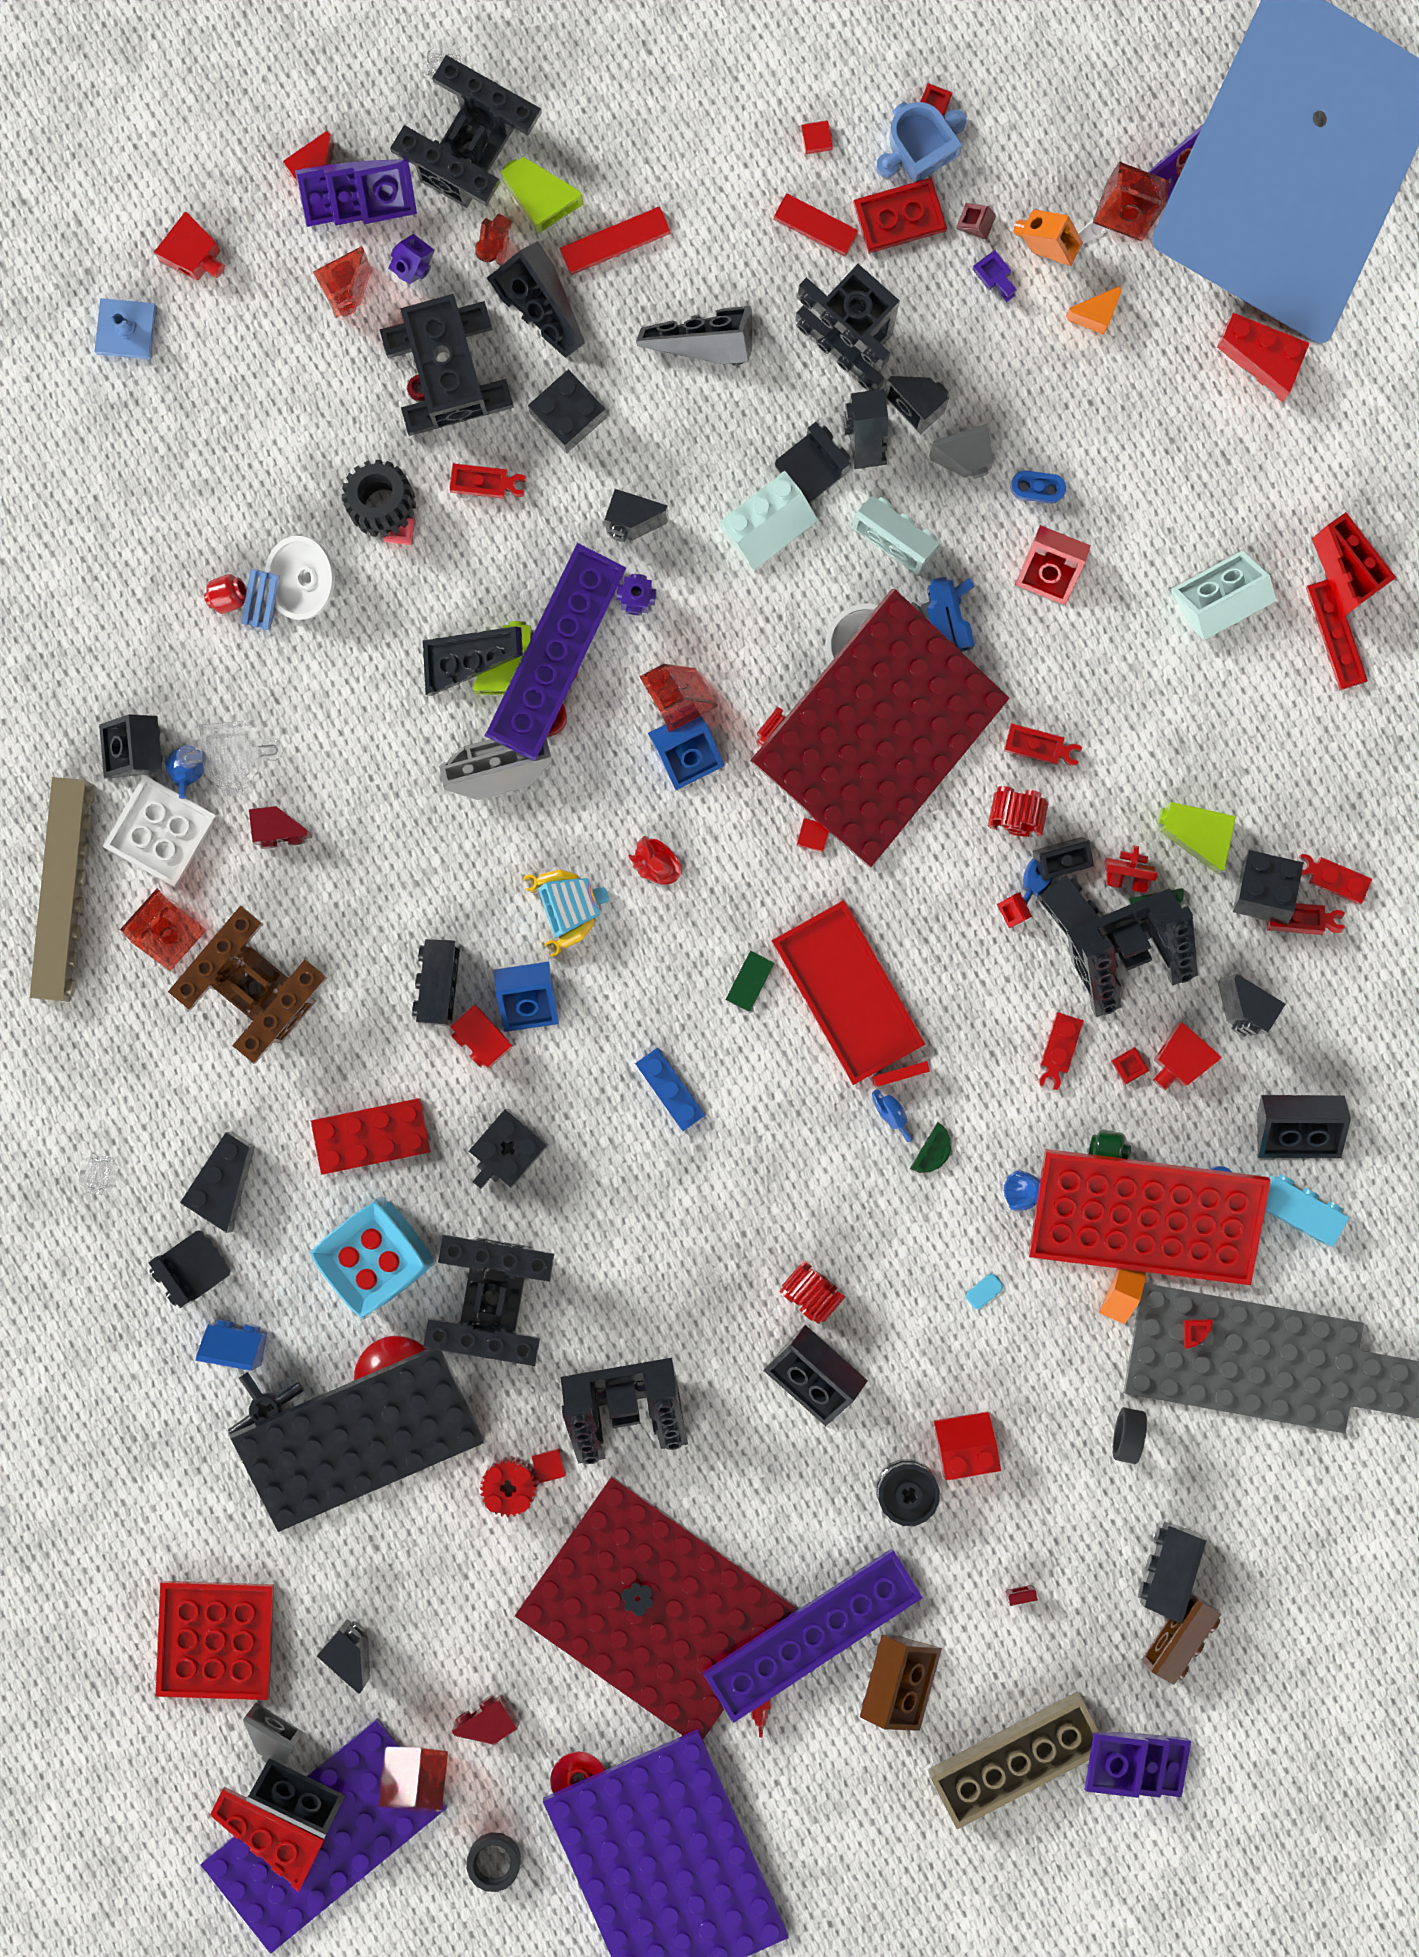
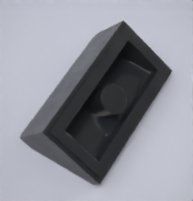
M1083 837L1032 851L1042 880L1094 867L1090 840Z

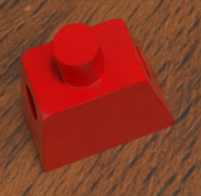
M186 211L154 251V254L161 263L197 281L205 271L214 278H218L225 269V265L216 259L221 251L217 243Z
M1179 1022L1174 1026L1154 1058V1061L1163 1069L1156 1075L1153 1081L1164 1091L1175 1080L1180 1085L1187 1086L1222 1057L1187 1025Z

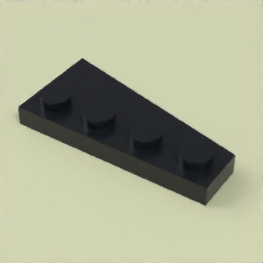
M514 626L422 640L425 695L433 696L523 656L521 627Z

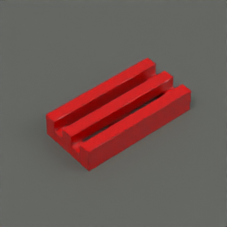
M925 1061L873 1076L872 1079L874 1086L879 1087L930 1072L928 1062Z

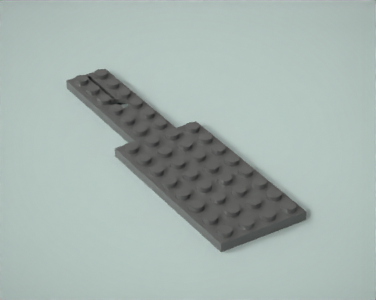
M1144 1283L1141 1300L1137 1308L1123 1393L1346 1434L1350 1406L1419 1418V1361L1360 1350L1363 1322ZM1212 1319V1329L1205 1340L1196 1347L1185 1349L1183 1320Z

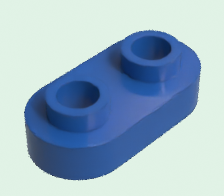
M1020 471L1013 477L1010 488L1012 494L1017 499L1054 504L1059 502L1065 495L1066 483L1062 477L1056 474ZM1027 483L1029 489L1023 491L1020 489L1019 484ZM1053 486L1056 489V493L1049 494L1046 488Z

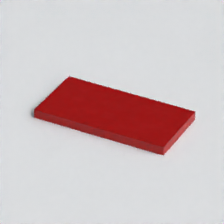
M844 900L771 940L852 1085L926 1045Z

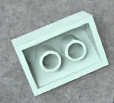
M784 471L720 521V530L751 569L755 571L814 525L818 519L802 491Z
M872 495L855 514L852 529L916 575H919L938 549L940 543L936 541L937 537L926 529L922 531L914 525V520L908 515L896 513L892 510L893 506L884 498L879 497L877 499Z
M1243 550L1171 589L1191 628L1203 640L1216 635L1218 632L1240 622L1242 619L1276 601L1270 575Z

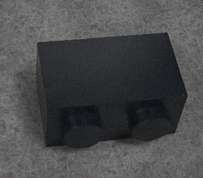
M1067 875L1037 897L1066 936L1067 930L1099 918L1097 914L1100 912L1092 900L1086 901L1082 896L1080 884L1073 877L1069 879Z

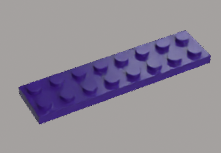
M577 542L484 735L485 737L531 760H536L626 567Z
M891 1548L704 1671L703 1675L731 1721L735 1723L923 1597L895 1551Z

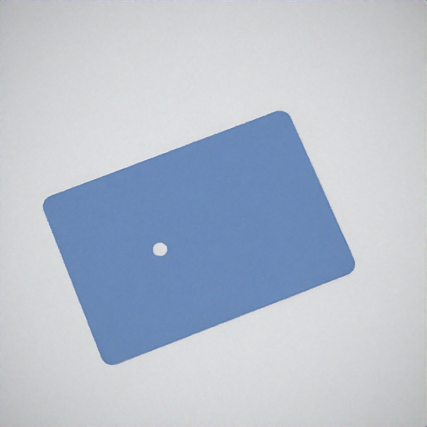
M1261 0L1153 232L1152 242L1156 250L1316 343L1327 342L1336 328L1419 146V58L1326 0ZM1316 111H1323L1327 116V122L1323 127H1318L1313 122V114Z

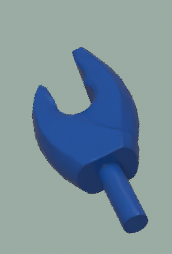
M1034 858L1028 863L1023 876V890L1026 891L1023 899L1026 905L1032 895L1038 896L1043 893L1053 879L1042 880L1041 875L1036 871L1037 865Z
M875 1089L872 1092V1097L880 1116L892 1129H899L907 1142L913 1140L905 1127L908 1121L902 1105L893 1096L886 1095L884 1097L878 1089Z

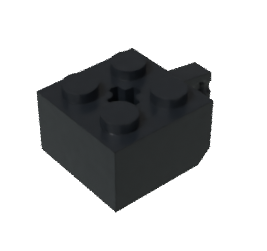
M504 1109L469 1150L480 1161L477 1167L481 1170L472 1182L482 1189L490 1179L495 1183L501 1179L512 1188L549 1144L509 1109ZM513 1141L515 1143L513 1146L515 1153L504 1154L505 1147L503 1143Z

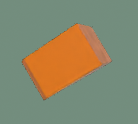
M1120 286L1070 307L1066 314L1067 320L1105 334L1122 292Z
M1117 1269L1099 1313L1125 1324L1141 1300L1147 1273Z

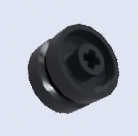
M913 1459L897 1460L888 1464L881 1471L876 1482L877 1499L883 1513L892 1522L901 1526H917L926 1522L936 1512L940 1502V1489L932 1472L924 1464ZM910 1487L912 1488V1493L909 1496L903 1495L902 1491L905 1488L908 1491Z

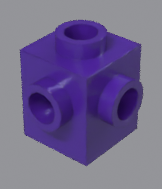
M412 234L393 248L390 255L392 260L388 269L408 284L418 279L422 280L431 269L429 263L435 249L415 234Z
M631 574V577L624 576L623 584H618L616 600L621 601V610L626 611L627 614L640 616L642 613L648 614L649 605L655 606L657 589L652 588V580H647V576ZM631 590L642 591L639 596H634Z

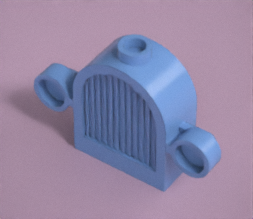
M903 102L893 110L895 116L892 120L889 136L890 147L893 153L882 154L877 160L876 170L881 177L891 178L896 174L898 163H900L913 182L923 180L960 156L962 144L955 134H959L964 130L966 125L965 114L960 110L954 109L949 111L944 119L941 113L930 104L923 102L909 104Z

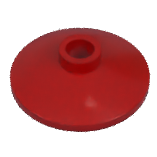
M581 1751L568 1753L561 1757L552 1769L550 1776L552 1792L555 1793L580 1782L574 1779L575 1773H582L584 1780L604 1771L605 1768L599 1759L592 1754Z

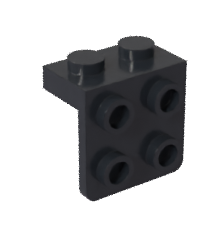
M816 421L807 428V435L775 461V468L780 474L785 471L802 491L808 503L814 501L849 473L851 466L849 462L851 457L842 446L838 448L832 441L834 437L829 429L824 425L821 427Z
M202 1230L195 1231L166 1253L158 1255L148 1262L151 1266L149 1271L156 1282L163 1283L167 1289L165 1294L168 1300L174 1306L178 1305L179 1308L191 1304L226 1279L231 1273L227 1264Z

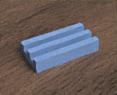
M257 569L250 570L241 624H249L265 630L271 629L280 575ZM258 576H259V577H260V581H259L258 593H257L256 604H255V609H254V615H253V619H251L252 609H253V603H254V598H255V592H256V586H257V581H258ZM267 579H271L264 620L260 621Z

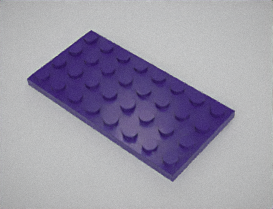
M378 1718L307 1775V1777L346 1796L299 1892L291 1887V1883L282 1875L279 1876L265 1860L249 1850L250 1847L242 1840L236 1839L234 1836L200 1864L270 1954L448 1807Z

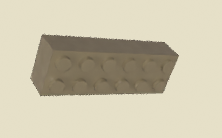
M1076 1691L929 1768L928 1772L956 1829H959L1089 1761L1094 1732L1099 1731L1082 1698Z

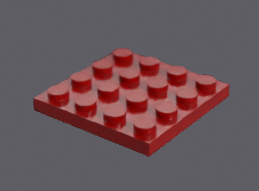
M190 1581L160 1582L155 1697L268 1700L270 1698L274 1584Z

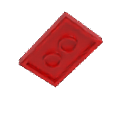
M932 177L853 200L868 254L947 231Z

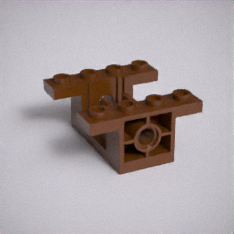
M240 905L169 989L168 993L187 1009L192 1010L209 989L219 992L252 1020L251 1024L232 1046L253 1064H256L273 1043L281 1044L317 1002L312 996L328 977L304 959L288 978L248 944L263 926V923ZM254 979L261 984V989L257 994H251L249 991V984Z

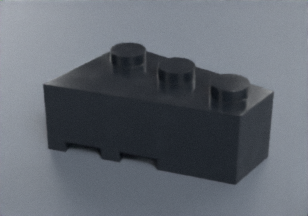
M884 389L851 393L849 403H845L846 411H844L842 424L844 435H849L854 470L887 465L885 454L887 442L884 443L883 437L888 436V411Z
M225 1132L180 1203L225 1233L233 1232L236 1214L242 1199L241 1195L247 1180L255 1146L233 1132Z

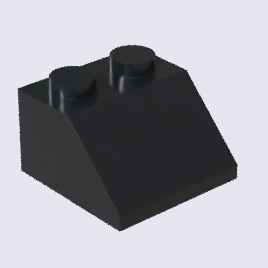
M890 376L887 379L885 386L886 399L920 435L945 413L949 397L947 396V389L940 382L935 383L930 377Z
M614 489L604 519L606 532L614 540L625 542L628 539L633 541L667 524L669 519L668 505Z
M128 714L99 724L104 779L149 775L162 771L163 756L160 751L158 716Z
M347 1619L323 1646L317 1657L353 1690L360 1694L370 1679L368 1637L365 1635L366 1630L358 1622L353 1621L351 1623Z

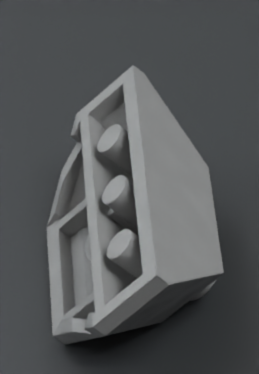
M547 738L535 761L489 739L462 747L447 762L442 763L439 769L444 790L480 800L531 786L551 763L552 758Z

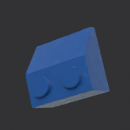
M698 709L648 733L675 790L725 766L710 730Z
M549 961L494 969L495 993L504 1032L559 1024Z
M217 1319L216 1323L207 1325L195 1361L252 1371L262 1364L267 1332L260 1331L261 1327L257 1325L244 1324V1327L241 1328L233 1326V1321Z

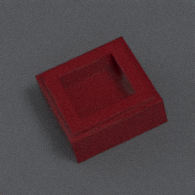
M1031 1585L1006 1589L1005 1591L1007 1602L1010 1606L1038 1601L1036 1590Z

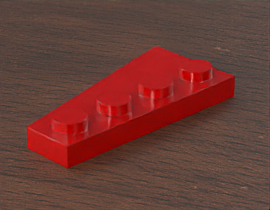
M224 1786L210 1816L236 1839L242 1840L250 1847L249 1850L265 1860L279 1876L282 1875L291 1883V1887L299 1892L325 1838L323 1839L246 1801L247 1797Z

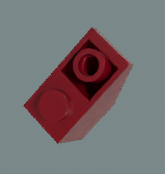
M277 806L249 809L252 842L256 845H261V849L278 847L277 843L287 841L288 845L305 844V839L312 838L311 832Z
M502 1694L496 1698L491 1695L478 1704L480 1708L472 1714L468 1710L455 1719L456 1724L453 1726L452 1733L456 1737L494 1745L516 1731L520 1722Z

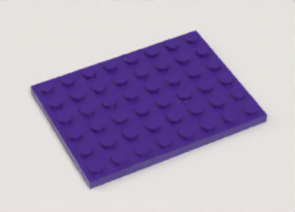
M699 1729L543 1798V1804L611 1957H748L789 1938L781 1915Z

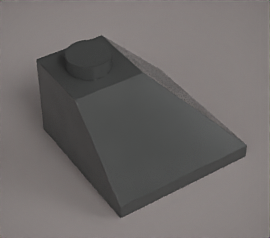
M987 424L933 441L929 454L930 460L965 478L973 476V479H977L989 473L988 470H991L994 463Z
M258 1703L253 1705L243 1719L255 1750L262 1756L261 1759L265 1763L270 1758L283 1765L303 1731Z

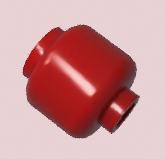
M226 574L208 582L204 599L209 608H214L216 612L225 614L243 607L247 588L241 578H236L232 574Z

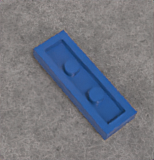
M658 1048L635 1063L682 1131L705 1116Z

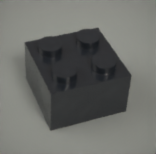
M569 369L528 405L530 415L566 454L607 418L606 409Z
M1248 850L1241 868L1233 913L1288 925L1295 911L1304 862Z

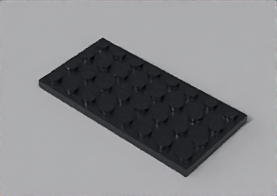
M430 1348L236 1431L230 1436L277 1532L484 1443L480 1429L443 1352Z

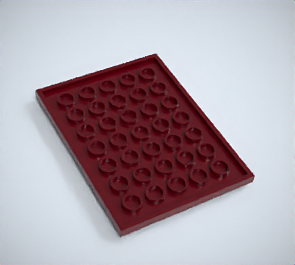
M891 589L752 757L750 762L865 865L872 867L1010 698L896 589Z
M611 1476L520 1606L515 1617L682 1736L699 1729L704 1740L724 1711V1708L704 1677L703 1672L788 1617L795 1608V1605ZM633 1583H639L640 1586L648 1585L652 1589V1596L650 1598L653 1600V1605L650 1608H646V1612L642 1616H637L633 1613V1610L626 1611L624 1608L625 1602L621 1597L622 1591L626 1588H631ZM636 1596L635 1599L640 1600V1597Z

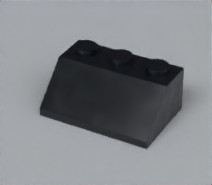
M425 939L424 945L419 947L418 961L422 962L421 973L416 974L415 989H419L418 1000H414L412 1007V1017H416L417 1023L441 1026L452 1025L461 944L455 940Z
M1239 974L1223 977L1218 981L1226 1021L1233 1025L1231 1029L1243 1037H1246V1035L1252 1036L1268 1033L1286 1004Z
M1261 1095L1257 1113L1258 1158H1342L1351 1121L1345 1095Z
M804 1325L787 1342L763 1370L825 1427L854 1402L868 1382L864 1376L807 1325Z
M1164 1521L1162 1528L1158 1527L1155 1533L1154 1543L1157 1544L1154 1555L1150 1554L1147 1560L1146 1570L1149 1571L1146 1582H1141L1138 1591V1598H1141L1140 1603L1145 1608L1180 1623L1183 1622L1207 1541L1198 1532Z
M269 1758L246 1801L324 1839L346 1795Z

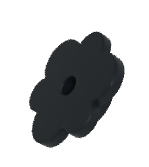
M633 1583L631 1588H626L622 1591L621 1597L625 1602V1610H633V1613L637 1616L644 1615L646 1608H650L653 1605V1600L650 1598L652 1596V1589L648 1585L640 1586L639 1583ZM639 1596L640 1600H636L635 1597Z

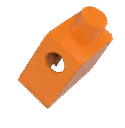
M1033 210L1027 221L1019 219L1014 227V234L1024 238L1031 252L1068 266H1072L1083 244L1070 217L1064 214Z

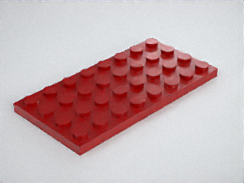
M1045 1149L1028 1255L1030 1258L1251 1285L1271 1180L1265 1176Z

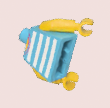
M562 869L542 873L539 877L528 874L523 878L525 881L534 879V886L525 890L531 893L539 891L554 938L559 937V940L553 939L547 941L544 947L551 943L556 945L557 951L549 955L551 957L560 954L562 947L568 948L583 940L594 927V918L600 915L598 905L609 901L608 892L605 887L592 890L588 878H580L577 874Z

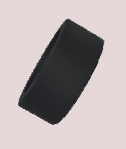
M1125 1407L1120 1410L1115 1425L1112 1446L1113 1459L1116 1461L1131 1464L1139 1462L1147 1431L1146 1412Z
M491 1832L480 1836L473 1843L467 1856L466 1870L469 1879L476 1887L485 1892H499L507 1889L515 1881L520 1870L521 1854L518 1845L511 1837L503 1833ZM491 1845L505 1849L510 1857L508 1872L497 1879L484 1876L479 1871L477 1865V1858L480 1852L485 1847Z

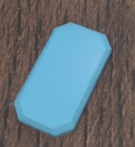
M988 1274L967 1292L966 1299L973 1308L981 1309L1003 1290V1284L996 1275Z

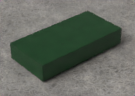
M750 950L725 1000L750 1012L775 963Z

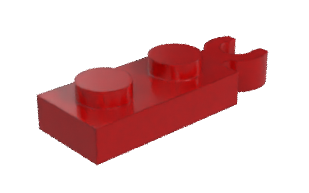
M453 463L449 490L450 493L505 499V493L509 491L516 497H523L525 495L524 490H518L514 486L517 482H526V476L515 474L510 478L507 477V469Z
M1011 723L1003 751L1057 765L1059 758H1061L1067 765L1076 766L1079 761L1071 759L1069 752L1072 750L1080 752L1082 747L1078 744L1064 746L1065 737Z
M1307 854L1299 855L1298 858L1304 860L1307 864L1306 869L1302 870L1301 876L1311 875L1309 884L1361 905L1363 903L1372 878L1323 857H1320L1318 862L1314 863L1311 856Z
M1296 903L1295 911L1288 925L1267 921V931L1323 935L1325 928H1328L1333 933H1341L1345 925L1336 924L1334 919H1342L1345 912L1334 910L1331 913H1325V905Z
M1056 1012L1040 1063L1041 1066L1047 1067V1071L1039 1078L1040 1086L1044 1085L1047 1077H1052L1054 1079L1053 1090L1059 1089L1061 1085L1059 1072L1068 1073L1084 1020Z

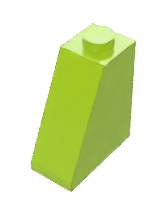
M525 157L509 161L505 164L503 170L500 171L502 181L538 234L584 205L583 197L579 190Z
M510 621V625H503L502 628L521 627L524 654L532 637L531 625H526L524 621ZM522 656L478 675L473 687L475 694L504 695Z
M1170 802L1165 808H1161L1158 817V824L1162 825L1161 833L1212 871L1220 873L1225 870L1236 816Z

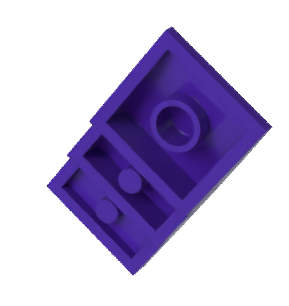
M407 160L358 161L295 170L307 227L334 222L335 226L357 221L369 224L417 214L410 166Z
M1094 1732L1084 1790L1086 1792L1139 1798L1140 1795L1161 1798V1795L1182 1798L1191 1741L1187 1738L1165 1735Z

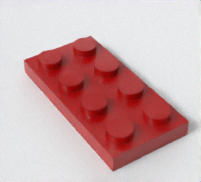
M421 1098L310 1120L321 1175L431 1153Z

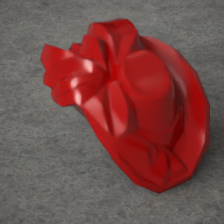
M643 836L636 844L635 855H628L640 877L654 883L669 885L676 882L682 875V865L677 856L668 846L657 839H648L646 836Z

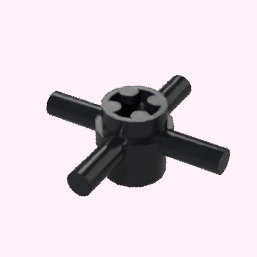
M248 1372L240 1376L239 1380L253 1400L249 1406V1415L228 1428L230 1435L266 1419L258 1407L261 1403L264 1406L269 1404L273 1406L274 1409L270 1411V1417L283 1412L284 1404L305 1391L302 1384L298 1381L279 1395H275L273 1393H262Z

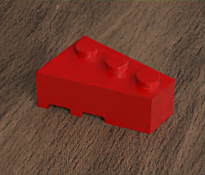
M1347 512L1329 523L1312 538L1342 617H1345L1397 578Z

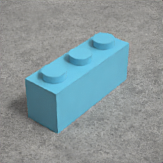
M1279 1174L1278 1177L1269 1176L1271 1181L1265 1211L1324 1245L1334 1247L1349 1217L1342 1214L1344 1209L1330 1201L1327 1205L1317 1200L1319 1197L1317 1193L1305 1187L1303 1191L1293 1186L1295 1181L1285 1175Z

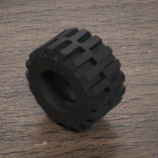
M375 460V464L366 461L364 462V467L360 468L358 465L354 468V474L349 473L347 475L348 483H343L342 489L344 493L341 495L344 507L355 526L359 527L363 533L366 534L369 531L370 535L377 537L378 533H381L382 537H386L390 531L396 534L399 532L398 528L400 526L405 528L408 525L406 519H412L414 516L412 509L416 508L415 493L402 469L398 466L394 467L392 462L387 461L384 465L382 460ZM378 490L392 491L391 498L380 507L366 506L368 498Z

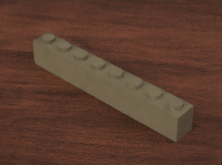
M52 777L29 998L70 1002V996H73L75 993V980H72L73 969H76L78 965V953L75 952V943L80 940L81 936L78 914L83 912L84 899L80 897L81 886H85L87 878L86 870H83L84 859H87L89 855V843L86 842L87 831H90L92 827L89 805L93 804L95 798V790L91 787L92 783L86 780Z

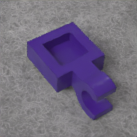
M995 250L973 265L972 270L988 290L996 286L1006 303L1015 297L1014 292L1017 289L1007 279L1011 275V269Z

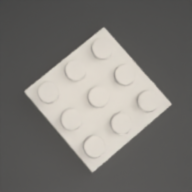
M143 775L102 847L177 888L218 816L186 798L180 799L179 794Z

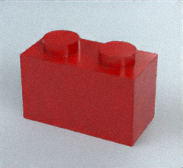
M475 1004L450 1026L454 1031L451 1035L452 1038L461 1047L465 1044L473 1052L470 1055L471 1059L480 1068L485 1065L490 1069L514 1047Z

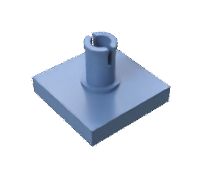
M100 298L94 352L97 355L151 360L157 307L155 303Z

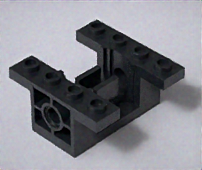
M445 55L432 79L435 84L457 95L460 106L457 116L440 144L438 140L432 141L404 125L390 149L395 155L415 165L421 183L465 208L469 206L472 199L487 206L500 184V179L488 173L513 130L516 129L529 136L541 116L542 110L540 107L452 57ZM471 141L467 149L463 147L465 143Z
M859 263L828 296L806 277L798 288L799 300L803 306L796 312L795 321L797 322V328L804 335L808 336L810 334L817 340V346L824 353L833 354L838 359L836 361L837 364L844 371L853 372L858 377L857 382L865 390L880 389L885 378L872 366L876 364L882 369L889 361L890 352L883 345L893 334L900 300ZM812 308L820 314V319L810 311Z
M454 294L400 308L404 323L379 329L388 359L413 353L425 401L401 407L409 436L514 408L506 379L479 385L466 337L493 330L485 301L458 308ZM445 352L450 355L444 362L437 361V356L440 353Z
M1170 888L1066 931L1072 964L1089 993L1091 1009L1096 1018L1101 1015L1111 1014L1118 1008H1121L1119 989L1122 987L1114 973L1117 971L1116 968L1119 967L1114 953H1117L1126 971L1153 961L1148 949H1151L1148 939H1152L1167 966V976L1172 986L1186 983L1193 977L1198 976L1193 913L1188 905L1183 908L1180 907Z
M443 1234L438 1263L470 1268L462 1315L458 1323L429 1318L423 1347L536 1366L541 1337L516 1333L525 1278L550 1282L555 1253L530 1249V1246L485 1238L475 1237L468 1239ZM495 1290L498 1292L499 1299L497 1305H491L486 1301L485 1295L487 1291Z
M672 1357L560 1377L564 1403L561 1406L562 1416L578 1464H595L599 1460L606 1459L599 1406L608 1405L613 1429L641 1424L637 1399L647 1398L654 1435L658 1436L661 1449L676 1450L681 1448L682 1445H688L679 1386Z

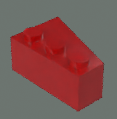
M1232 313L1225 325L1217 348L1242 369L1245 368L1257 378L1256 381L1262 386L1265 385L1283 402L1291 392L1310 343L1244 316Z

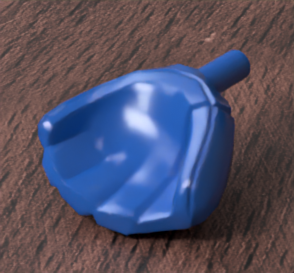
M194 747L177 748L165 759V767L170 778L179 786L180 799L186 798V786L196 782L202 776L206 767L207 757L205 753Z
M1016 1170L1013 1174H1010L1005 1181L1003 1190L1009 1208L1013 1211L1033 1208L1037 1202L1040 1179L1021 1170Z

